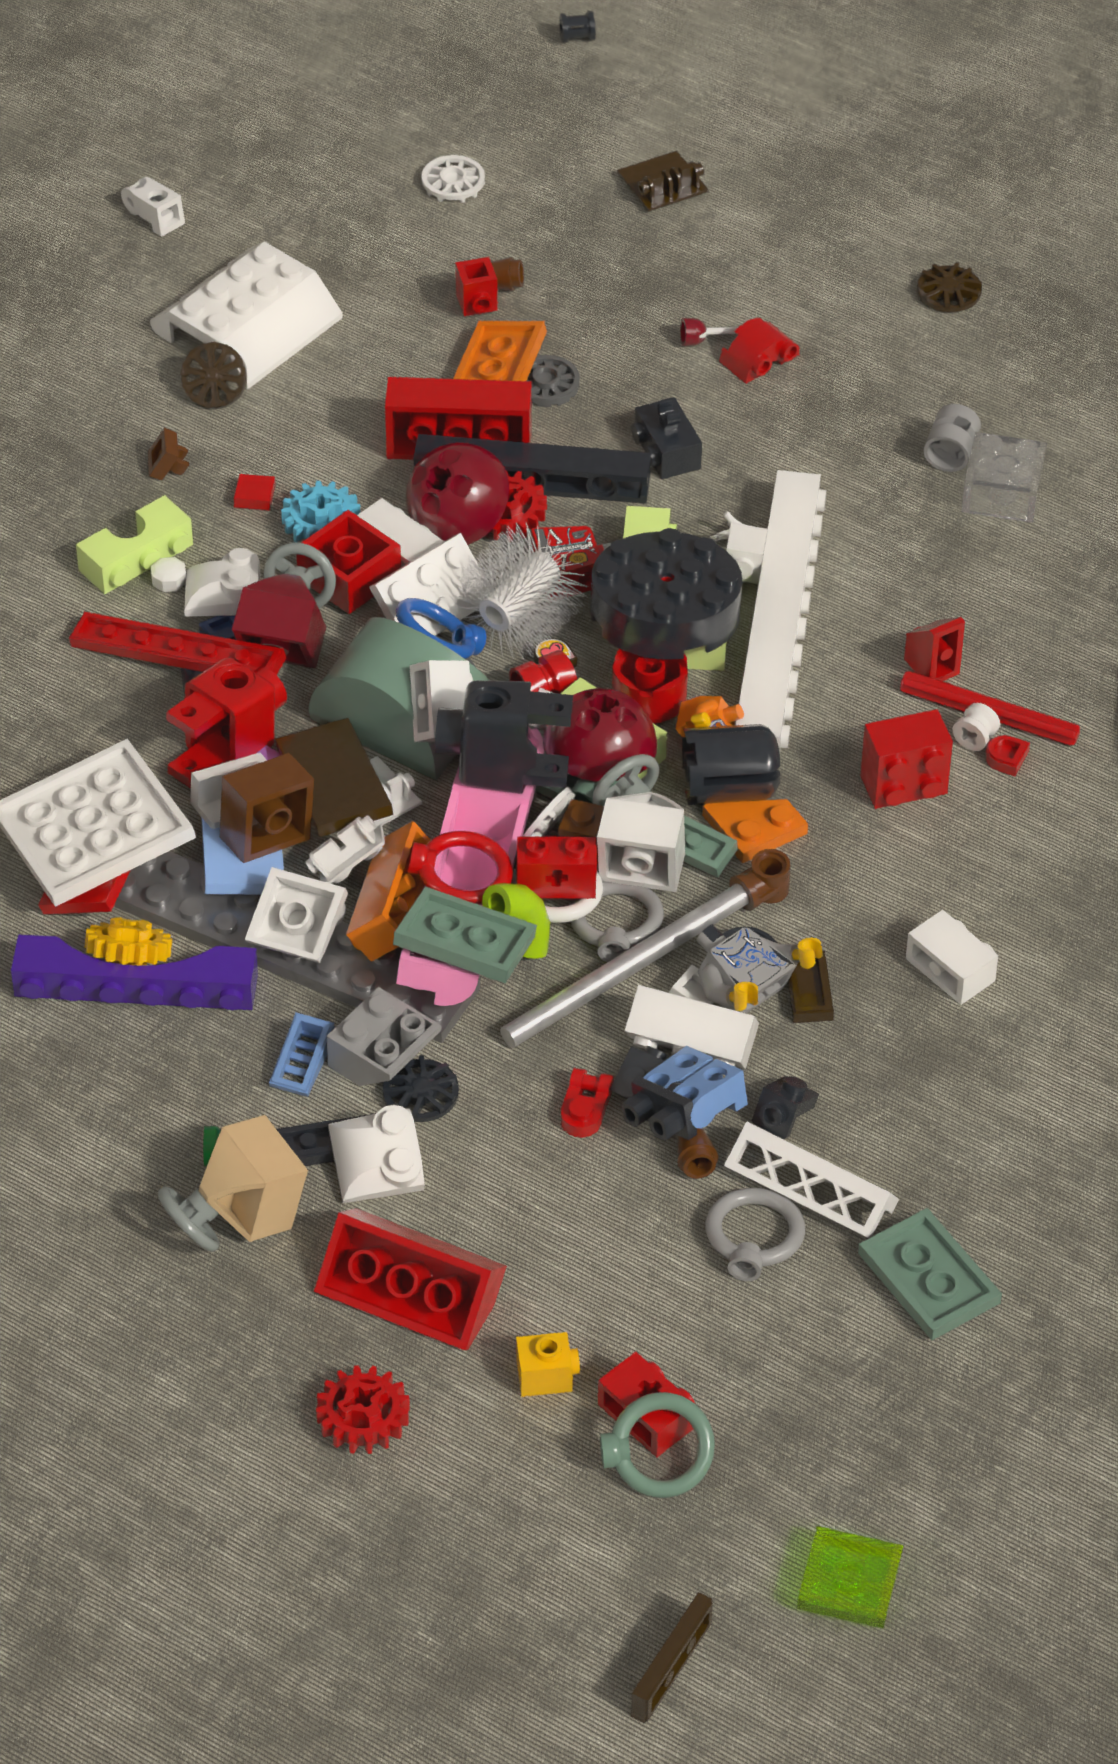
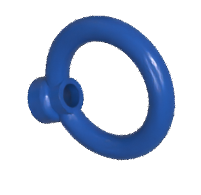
M406 598L401 600L396 607V617L399 623L431 637L464 659L472 655H478L485 646L486 631L483 627L474 624L465 626L452 613L430 601L419 598ZM411 613L427 616L443 625L452 633V643L446 642L428 632L413 618Z

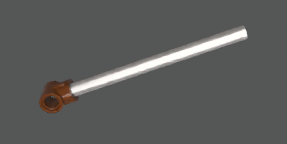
M764 849L753 856L750 868L730 878V888L501 1027L502 1038L509 1047L514 1048L700 934L709 925L716 924L740 908L752 911L761 903L773 904L784 900L789 892L790 859L780 850Z

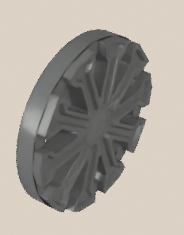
M538 355L530 371L531 373H529L526 380L532 382V403H536L540 407H551L552 404L560 406L569 402L570 398L578 393L580 375L576 366L569 360L555 355Z

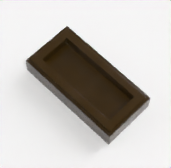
M822 951L823 956L821 958H815V965L810 969L801 967L800 961L795 964L796 967L788 979L793 1023L833 1021L834 1019L825 951Z

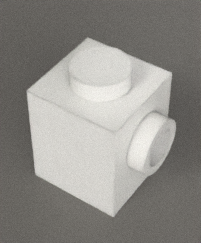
M731 523L726 551L738 563L742 572V583L758 584L767 529Z

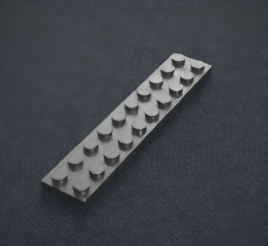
M170 851L131 869L114 905L115 908L211 948L215 946L256 948L258 967L356 1008L375 989L380 987L440 1024L441 1031L433 1038V1040L443 1043L480 990L479 978L475 991L465 1001L449 1006L434 1005L436 992L416 990L408 986L396 984L402 947H397L371 962L361 950L356 949L346 935L349 925L344 922L335 927L320 963L248 943L245 941V937L261 895L205 894L204 865Z

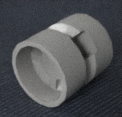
M961 404L945 405L938 410L923 449L927 461L942 471L955 472L963 469L968 463L981 428L978 415L969 407Z

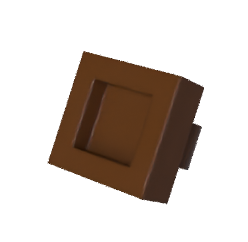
M163 428L148 450L150 477L162 481L169 470L175 474L183 475L188 468L189 462L183 460L188 454V449L178 445L177 432Z

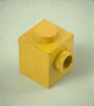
M567 1332L516 1337V1364L521 1397L572 1392L573 1374H580L578 1349H570Z

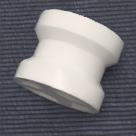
M973 703L965 710L964 717L956 721L952 730L955 739L961 746L971 751H980L987 745L989 737L995 735L998 731L1000 719L987 705Z

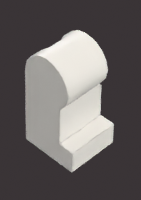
M144 177L134 185L122 189L121 198L127 210L131 214L139 215L151 223L153 232L162 237L185 224L181 195L155 180Z

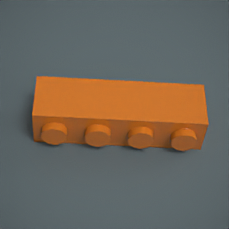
M414 821L384 837L385 844L370 862L346 933L352 945L356 949L361 950L371 962L399 947L393 945L394 932L423 891L425 885L420 875L408 873L414 842L427 844L431 840Z

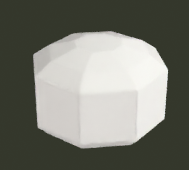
M175 557L158 559L151 565L152 584L158 590L174 592L186 584L185 563Z

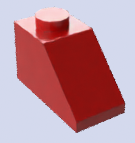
M956 617L936 620L906 633L904 660L915 673L940 681H945L960 674L965 629L964 619Z

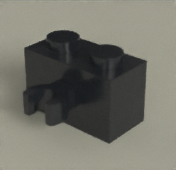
M675 397L635 407V423L631 424L632 437L636 444H641L644 452L651 453L650 467L655 468L661 480L701 469L702 441Z

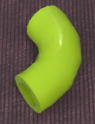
M500 883L489 886L483 895V907L537 925L535 938L523 957L532 959L546 957L550 939V919L543 900L526 885Z

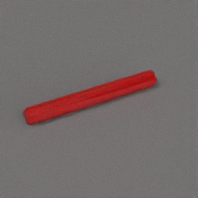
M906 671L901 679L900 690L904 693L963 712L973 703L985 704L997 714L1001 724L1069 746H1074L1080 735V726L1078 724L922 674Z

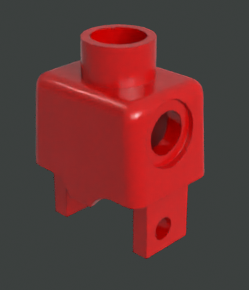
M228 657L185 684L184 700L166 712V720L185 732V742L188 750L167 765V773L191 788L192 772L256 754L266 745L271 748L275 741V711L287 701V692L280 678L268 668L258 667L252 671L234 658ZM229 731L230 741L222 737L225 733ZM191 767V768H194V769L187 770V769H184V768Z

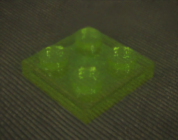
M817 1526L797 1598V1609L884 1629L904 1545Z

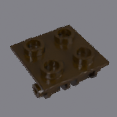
M677 150L617 170V173L648 212L707 193L709 190L700 179V176L704 175L702 164L700 162L695 163L694 161L687 163Z

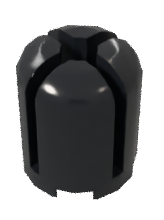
M762 724L684 728L686 737H682V767L685 769L686 782H690V790H685L688 805L767 800L774 796L780 785L781 774L777 770L780 767V751L777 739L769 727Z

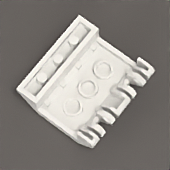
M264 241L245 250L227 264L228 266L215 272L189 293L182 296L180 301L170 305L152 318L150 324L157 335L170 343L174 341L173 330L180 328L203 343L218 342L232 347L241 355L246 364L248 377L245 388L249 389L341 320L343 315L316 271ZM230 355L224 365L234 361L235 357ZM237 368L229 372V374L238 376L241 374L240 369Z

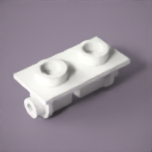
M368 815L363 819L358 817L337 833V837L345 845L340 848L330 838L310 852V858L305 863L312 873L320 872V881L330 884L333 882L339 883L350 874L354 866L362 860H371L381 851L382 846L385 844L383 827L381 825L376 827L374 821Z

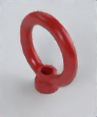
M451 831L438 835L427 844L414 842L408 873L420 875L423 883L428 888L482 905L484 892L489 886L511 883L513 868L507 852L493 839L472 831ZM465 846L475 848L487 854L494 861L497 875L495 880L485 888L478 890L458 889L446 884L438 877L434 869L436 857L442 851L451 847Z

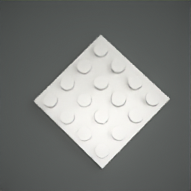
M128 739L0 800V828L55 907L196 838L191 823Z

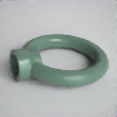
M651 1393L631 1402L621 1412L614 1424L612 1433L600 1434L603 1469L616 1468L620 1477L631 1488L644 1495L656 1498L675 1497L694 1488L707 1474L714 1457V1433L704 1412L689 1399L673 1393ZM656 1410H669L680 1414L691 1424L697 1437V1453L692 1465L682 1475L670 1480H655L643 1475L637 1470L630 1459L628 1438L632 1427L642 1416Z

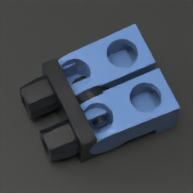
M685 1046L648 1072L644 1078L638 1077L632 1081L633 1096L622 1103L624 1120L627 1124L638 1127L645 1121L650 1122L651 1131L657 1138L666 1141L676 1134L690 1140L697 1135V1128L706 1127L713 1120L714 1116L725 1108L736 1112L748 1104L743 1070L718 1059L713 1061L712 1056Z

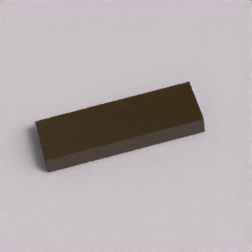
M700 1592L696 1594L631 1694L632 1718L644 1724L646 1721H649L711 1626L712 1598Z

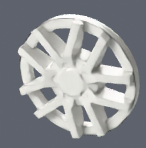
M447 155L430 161L422 171V184L427 190V195L429 197L431 195L438 197L439 202L447 199L459 200L461 203H464L465 198L470 196L477 197V192L485 184V173L482 166L471 158L460 155ZM456 162V163H459V165H458V166H455V165H451V166H450V163ZM446 163L445 168L438 167L439 165ZM466 164L471 168H464V165Z
M567 787L560 792L542 811L523 836L544 837L566 812L571 799H574L576 796L572 790Z

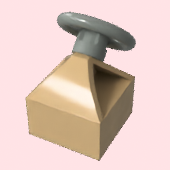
M266 1115L222 1127L200 1187L186 1199L167 1186L161 1187L158 1190V1198L170 1217L195 1243L207 1251L215 1252L220 1245L219 1239L207 1221L211 1222L218 1214L249 1242L292 1229L308 1169Z

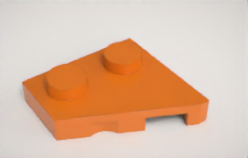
M788 799L709 803L703 805L702 816L714 830L737 840L738 850L735 855L742 864L753 859V856L759 851L776 849L808 834V823Z

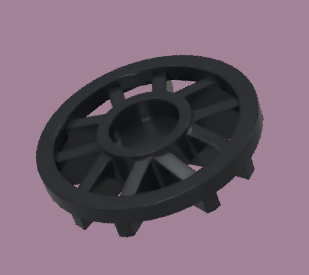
M419 1055V1059L410 1060L390 1081L383 1082V1099L386 1106L396 1105L391 1098H401L398 1106L405 1109L409 1103L415 1105L412 1112L414 1122H429L443 1117L453 1109L459 1096L457 1076L449 1069V1065L446 1062L442 1064L438 1061L424 1059V1055ZM420 1067L421 1073L414 1074L411 1068ZM452 1086V1094L445 1089ZM438 1098V1099H440V1100L446 1102V1104H445L444 1106H442V1105H441L437 1100H435V1099ZM423 1106L433 1110L432 1112L420 1113Z

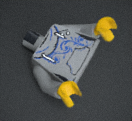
M711 924L696 939V942L707 952L705 959L698 969V975L701 979L706 999L719 1003L723 1008L745 1014L782 990L796 967L795 964L799 963V961L801 967L810 969L815 965V958L819 959L823 956L821 941L817 938L802 939L798 945L778 944L762 938L750 928L744 927L726 938Z

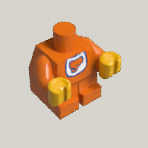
M698 696L681 702L675 729L681 737H686L684 728L735 725L736 720L743 719L744 712L739 704L729 707L721 696Z

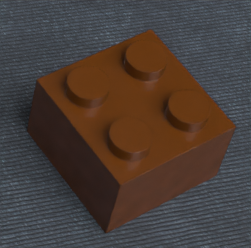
M290 753L223 775L219 837L243 863L310 840L314 778Z

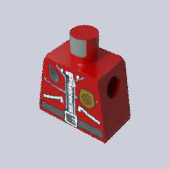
M588 526L538 528V530L537 528H531V536L537 551L539 531L541 551L545 553L548 539L549 547L546 554L549 553V556H551L553 553L551 558L558 554L553 559L555 561L562 557L556 561L557 565H568L559 567L560 571L582 574H560L568 578L560 577V579L572 583L576 581L583 584L582 586L561 584L578 594L591 591L593 565L598 556L611 543L597 545L592 529ZM531 539L532 548H533V551L535 552L536 550H535V548H534V545H533V542H532V539Z

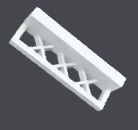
M746 1122L724 1165L868 1239L872 1237L884 1212L892 1214L899 1201L890 1192L749 1122ZM748 1143L762 1149L766 1164L752 1169H748L738 1163ZM770 1154H772V1155H774V1156H776V1157H778V1158H780V1159L775 1160V1161H772V1158H771V1155H770ZM790 1163L798 1167L802 1182L784 1187L779 1184L775 1168ZM769 1171L771 1180L760 1175V1173ZM806 1172L816 1177L808 1179ZM826 1181L834 1185L838 1200L820 1205L815 1202L810 1186ZM805 1189L807 1198L795 1191ZM842 1190L852 1195L844 1197ZM862 1199L874 1205L865 1226L851 1220L846 1204ZM841 1207L843 1216L831 1209Z

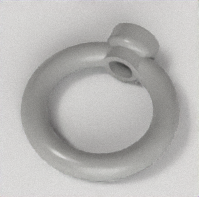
M602 881V897L621 894L632 896L643 902L648 910L646 921L637 929L625 932L620 927H609L602 932L592 927L584 916L570 921L574 931L583 940L598 947V955L603 961H611L659 930L664 917L663 905L656 893L650 888ZM574 898L572 904L577 903L581 899Z
M743 1188L727 1193L711 1206L705 1222L706 1234L711 1245L718 1253L729 1260V1273L741 1281H754L759 1278L762 1267L778 1264L791 1257L800 1248L805 1237L804 1218L797 1206L787 1197L763 1188ZM757 1204L770 1207L781 1213L788 1223L789 1231L782 1243L773 1248L761 1250L758 1245L751 1242H742L739 1245L732 1243L722 1230V1221L726 1214L736 1207Z

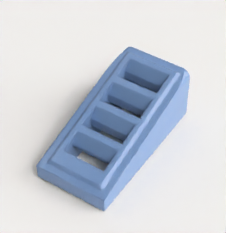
M296 1012L269 1081V1086L308 1097L327 1057V1035L335 1028L334 1023ZM303 1035L317 1039L318 1043L313 1044L300 1039ZM300 1048L314 1053L310 1057L296 1053L295 1050ZM293 1060L307 1064L309 1067L306 1070L289 1065V1063ZM286 1072L304 1077V1080L301 1084L284 1079L283 1076Z

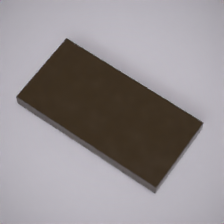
M348 718L275 739L280 756L290 753L314 778L312 823L319 837L341 831L358 817L363 819L368 815L375 821L394 815L392 804Z

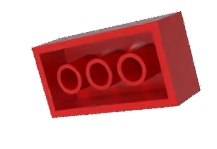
M388 377L385 400L387 459L413 460L418 434L531 443L532 382Z

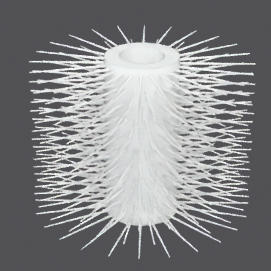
M530 531L528 533V541L526 540L529 550L524 541L523 543L520 541L519 535L517 537V544L512 541L514 546L504 537L508 545L505 542H501V544L498 542L496 544L499 548L498 551L491 550L490 552L486 549L490 553V555L488 554V560H483L480 557L483 562L481 564L478 562V568L475 567L474 569L471 567L470 571L467 570L474 578L464 570L469 576H465V579L471 584L473 582L469 579L475 583L477 582L476 586L480 588L476 589L472 584L470 585L472 587L469 589L470 591H466L477 596L479 599H475L470 595L468 596L471 598L461 597L460 599L465 598L480 603L477 605L467 601L479 608L465 609L480 611L481 614L464 618H478L482 616L484 620L479 624L485 621L488 624L486 630L489 626L493 628L491 634L492 641L494 630H498L501 652L502 632L507 644L508 641L504 631L506 630L509 642L513 641L512 633L521 650L518 643L520 639L524 641L521 632L528 638V635L533 637L532 634H534L538 639L540 636L542 637L541 633H546V631L550 633L548 630L551 631L553 629L551 625L557 630L552 623L557 626L554 621L558 620L560 622L559 614L562 612L565 615L564 611L557 604L559 603V606L562 608L561 604H563L567 609L568 607L563 601L565 599L570 600L566 595L570 594L576 598L573 595L574 593L568 591L572 590L561 583H565L570 586L569 584L579 585L580 583L562 580L560 577L568 578L560 574H582L560 571L559 567L568 565H557L556 561L562 557L555 561L553 559L558 554L551 558L553 553L551 556H549V553L546 554L549 547L548 539L545 553L541 551L539 531L538 551L532 539L536 550L535 552L533 551L529 534L531 536ZM501 546H503V547L505 548V550H506V551L508 550L509 552H508V553L505 552V551L502 549ZM526 638L525 640L529 643L530 647L531 645L533 646L532 642L530 643Z

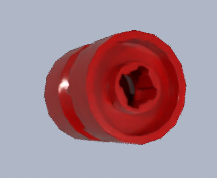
M556 650L539 657L538 664L528 661L511 668L509 671V681L531 682L532 692H538L539 688H543L560 694L577 680L574 667L562 650Z

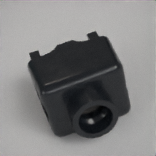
M471 681L466 687L463 709L438 708L435 754L460 756L459 780L461 784L467 787L522 794L523 784L566 788L569 756L537 753L536 747L528 739L529 724L570 727L573 695L532 692L531 682Z

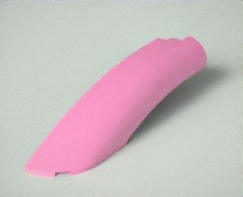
M528 727V739L536 747L537 753L544 754L543 738L539 730ZM458 767L440 835L451 831H472L483 834L496 841L507 852L512 868H514L517 858V836H523L536 785L523 784L522 794L467 787L460 783ZM465 846L451 847L445 849L436 857L434 869L438 877L446 884L458 889L478 890L485 888L495 880L497 875L494 861L487 854L475 848ZM403 948L399 960L396 984L408 986L416 990L436 992L434 1005L449 1006L468 999L475 991L480 975Z

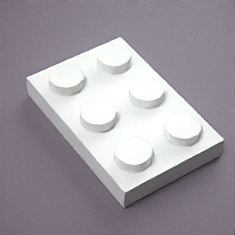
M461 533L454 535L369 587L385 617L398 622L396 607L401 600L406 598H419L430 601L446 609L459 620L476 611L465 608H479L467 601L477 605L480 604L468 599L464 601L457 598L458 596L471 598L468 596L470 595L475 599H479L477 596L460 588L464 586L461 582L467 587L472 588L470 586L472 584L464 578L465 576L469 577L464 570L474 578L467 570L470 571L471 567L474 569L475 567L478 568V563L473 559L474 556ZM411 613L413 618L434 636L447 629L427 616Z

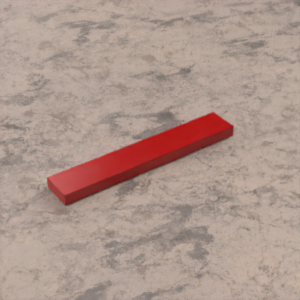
M85 611L69 637L71 646L75 648L201 672L230 657L252 671L258 667H265L277 675L287 658L283 648Z

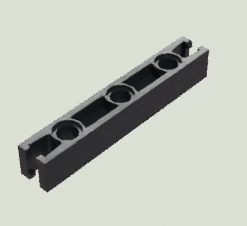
M418 434L413 457L414 466L427 453L437 447L458 442L470 443L483 447L494 454L501 461L505 470H507L509 477H514L518 471L522 472L523 480L531 476L534 477L535 486L542 485L545 496L647 504L651 474V453L427 434Z

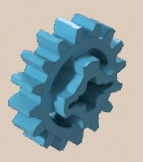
M316 481L315 487L312 488L304 483L302 484L301 492L292 489L290 491V498H284L283 509H281L282 524H285V533H293L294 541L298 542L309 538L348 509L358 515L360 513V504H357L356 494L349 495L348 487L346 486L338 490L336 489L335 482H331L326 487L322 486L321 481Z

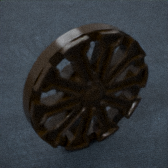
M218 342L204 343L191 350L183 362L180 373L182 387L187 396L197 405L207 409H221L233 404L242 395L248 377L247 367L241 355L227 344ZM222 349V352L216 361L215 350ZM206 350L208 363L200 356ZM230 355L235 357L234 361L224 365ZM195 360L202 369L190 367L192 361ZM237 368L240 369L241 374L238 376L229 374V372ZM189 375L200 376L199 378L191 382H188ZM228 382L237 383V389L231 390L227 385ZM202 386L198 395L192 393L193 389ZM211 390L212 400L206 402L205 398ZM219 390H223L227 395L223 401L220 400Z

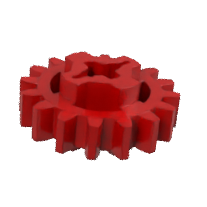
M520 471L514 477H509L508 475V502L502 517L491 530L494 540L497 541L501 534L507 536L509 534L513 541L514 534L512 531L515 534L519 531L522 538H524L523 535L527 538L528 528H537V526L539 528V522L546 520L547 496L544 495L542 485L535 486L534 477L531 476L523 480L522 472Z
M355 1365L352 1375L347 1376L345 1372L339 1370L337 1371V1383L330 1380L324 1382L325 1393L317 1394L316 1419L317 1424H321L323 1437L333 1435L334 1447L338 1448L345 1442L349 1444V1453L354 1454L358 1446H364L367 1454H372L374 1444L379 1443L381 1447L387 1449L389 1448V1436L396 1439L402 1437V1426L409 1425L410 1399L409 1395H404V1384L402 1381L393 1384L392 1372L388 1371L382 1376H378L377 1367L372 1365L368 1373H362L359 1365Z

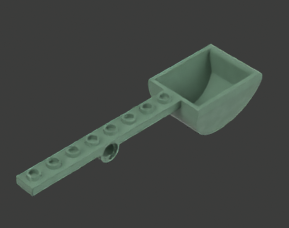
M371 617L314 690L309 703V715L313 721L320 725L348 718L362 745L437 781L455 755L435 754V742H414L410 665L429 660H467L438 641L411 627L390 619ZM469 663L473 681H490L481 671ZM567 773L566 788L568 787L576 795L574 800L593 804V793L599 781L585 780ZM614 781L610 787L615 785L617 781ZM536 785L535 790L554 799L565 788ZM684 816V862L718 878L738 850L737 840Z

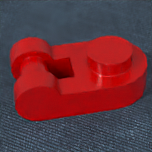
M573 1068L569 1087L561 1107V1125L567 1134L578 1138L592 1136L599 1130L612 1094L610 1089L614 1082L613 1075L602 1073L599 1077L587 1074L585 1069ZM583 1090L596 1092L595 1097L583 1096Z

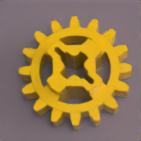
M117 917L110 919V924L100 922V926L90 925V929H86L84 948H86V953H92L94 958H105V961L132 966L147 965V963L155 965L157 961L166 962L167 958L171 957L172 938L170 933H163V929H152V923L149 921Z

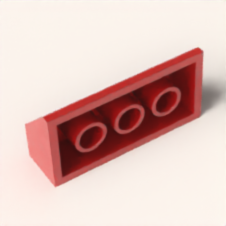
M354 1208L338 1213L314 1292L466 1351L469 1350L495 1305L507 1266Z

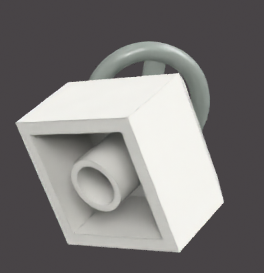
M634 755L622 760L601 778L594 790L593 804L604 806L597 835L599 875L602 881L676 892L685 856L684 809L667 797L651 791L659 775V765L656 759L650 755ZM646 766L648 769L647 774L642 781L638 774L641 768ZM625 773V775H624L622 778H620L615 785H613L612 787H610L611 784H612L618 777H620L622 774Z

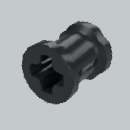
M587 11L584 15L566 16L565 13L559 14V29L562 43H567L569 39L589 38L590 41L595 40L596 26L593 11ZM581 25H584V27H580V28H571L572 26H581Z

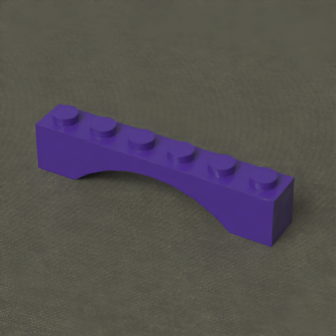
M18 934L11 968L14 997L133 1003L150 1006L168 1005L185 1006L188 1008L253 1010L258 978L256 948L215 946L199 955L177 962L132 966L110 963L88 956L72 948L59 937Z

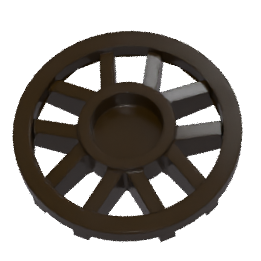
M955 262L953 266L932 264L931 269L922 271V275L917 283V294L920 300L932 309L942 312H960L978 303L982 294V281L972 273V268H961L958 262ZM963 298H967V299H970V300H968V301H966V302L964 303ZM942 299L944 304L935 301ZM956 300V305H949V301Z

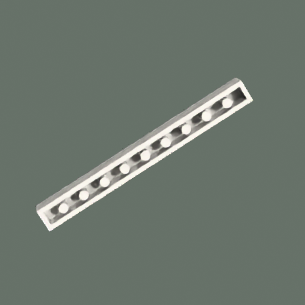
M777 470L739 701L744 717L743 719L736 720V725L762 724L769 727L777 739L779 751L781 748H788L790 726L784 724L785 720L792 721L795 698H789V693L796 694L799 671H793V666H801L803 645L797 644V640H805L807 618H801V614H809L811 592L805 591V588H813L815 566H810L809 563L817 562L819 540H813V537L821 536L823 515H817V511L824 512L826 503V490L820 489L821 474Z

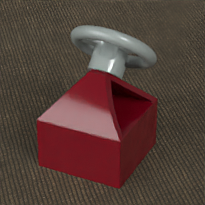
M289 543L274 550L265 563L264 579L242 589L232 627L236 639L283 648L287 657L284 663L316 669L327 628L319 608L323 607L331 599L336 585L335 572L328 558L318 549L303 543ZM291 554H301L313 559L318 565L307 569L302 566L295 567L284 557ZM277 568L284 574L275 575V569ZM324 576V588L320 595L314 599L309 591L310 584L313 579Z

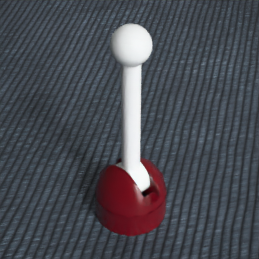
M682 318L680 323L682 346L698 345L705 340L707 335L736 334L734 331L738 327L707 328L700 319Z

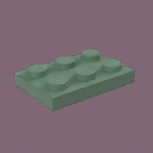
M425 887L395 930L393 945L477 973L489 979L506 983L535 938L537 925Z
M928 1208L859 1243L858 1254L931 1340L942 1336L1001 1303L1002 1293Z

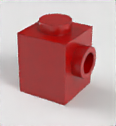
M484 257L455 262L456 296L463 315L469 316L498 311L497 277L490 258Z

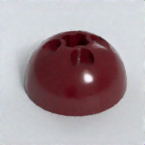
M460 442L442 445L427 453L414 467L406 488V505L410 518L420 525L427 527L443 541L461 533L467 545L483 538L495 527L504 513L509 497L508 475L501 461L483 447Z
M593 688L573 695L570 727L546 725L543 748L546 754L569 756L568 774L585 780L600 781L613 766L626 758L645 754L655 759L657 754V736L651 718L636 700L617 690ZM643 766L639 774L645 771L647 767ZM625 773L618 777L615 781H618L620 778H622L625 775Z

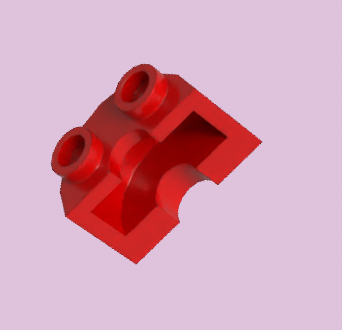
M757 317L746 321L736 328L734 332L738 336L731 343L728 350L724 347L722 348L719 362L747 384L768 373L773 361H777L782 365L799 356L800 348L771 322H766Z

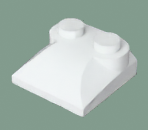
M236 548L224 555L222 561L205 562L186 570L185 617L236 615L243 587L260 581V562L258 556L246 548Z
M271 867L245 941L320 963L335 927L344 919L346 913L345 900L348 892L344 887Z
M389 1105L380 1109L376 1114L328 1124L342 1203L424 1190L422 1159L410 1108L405 1109L398 1105Z

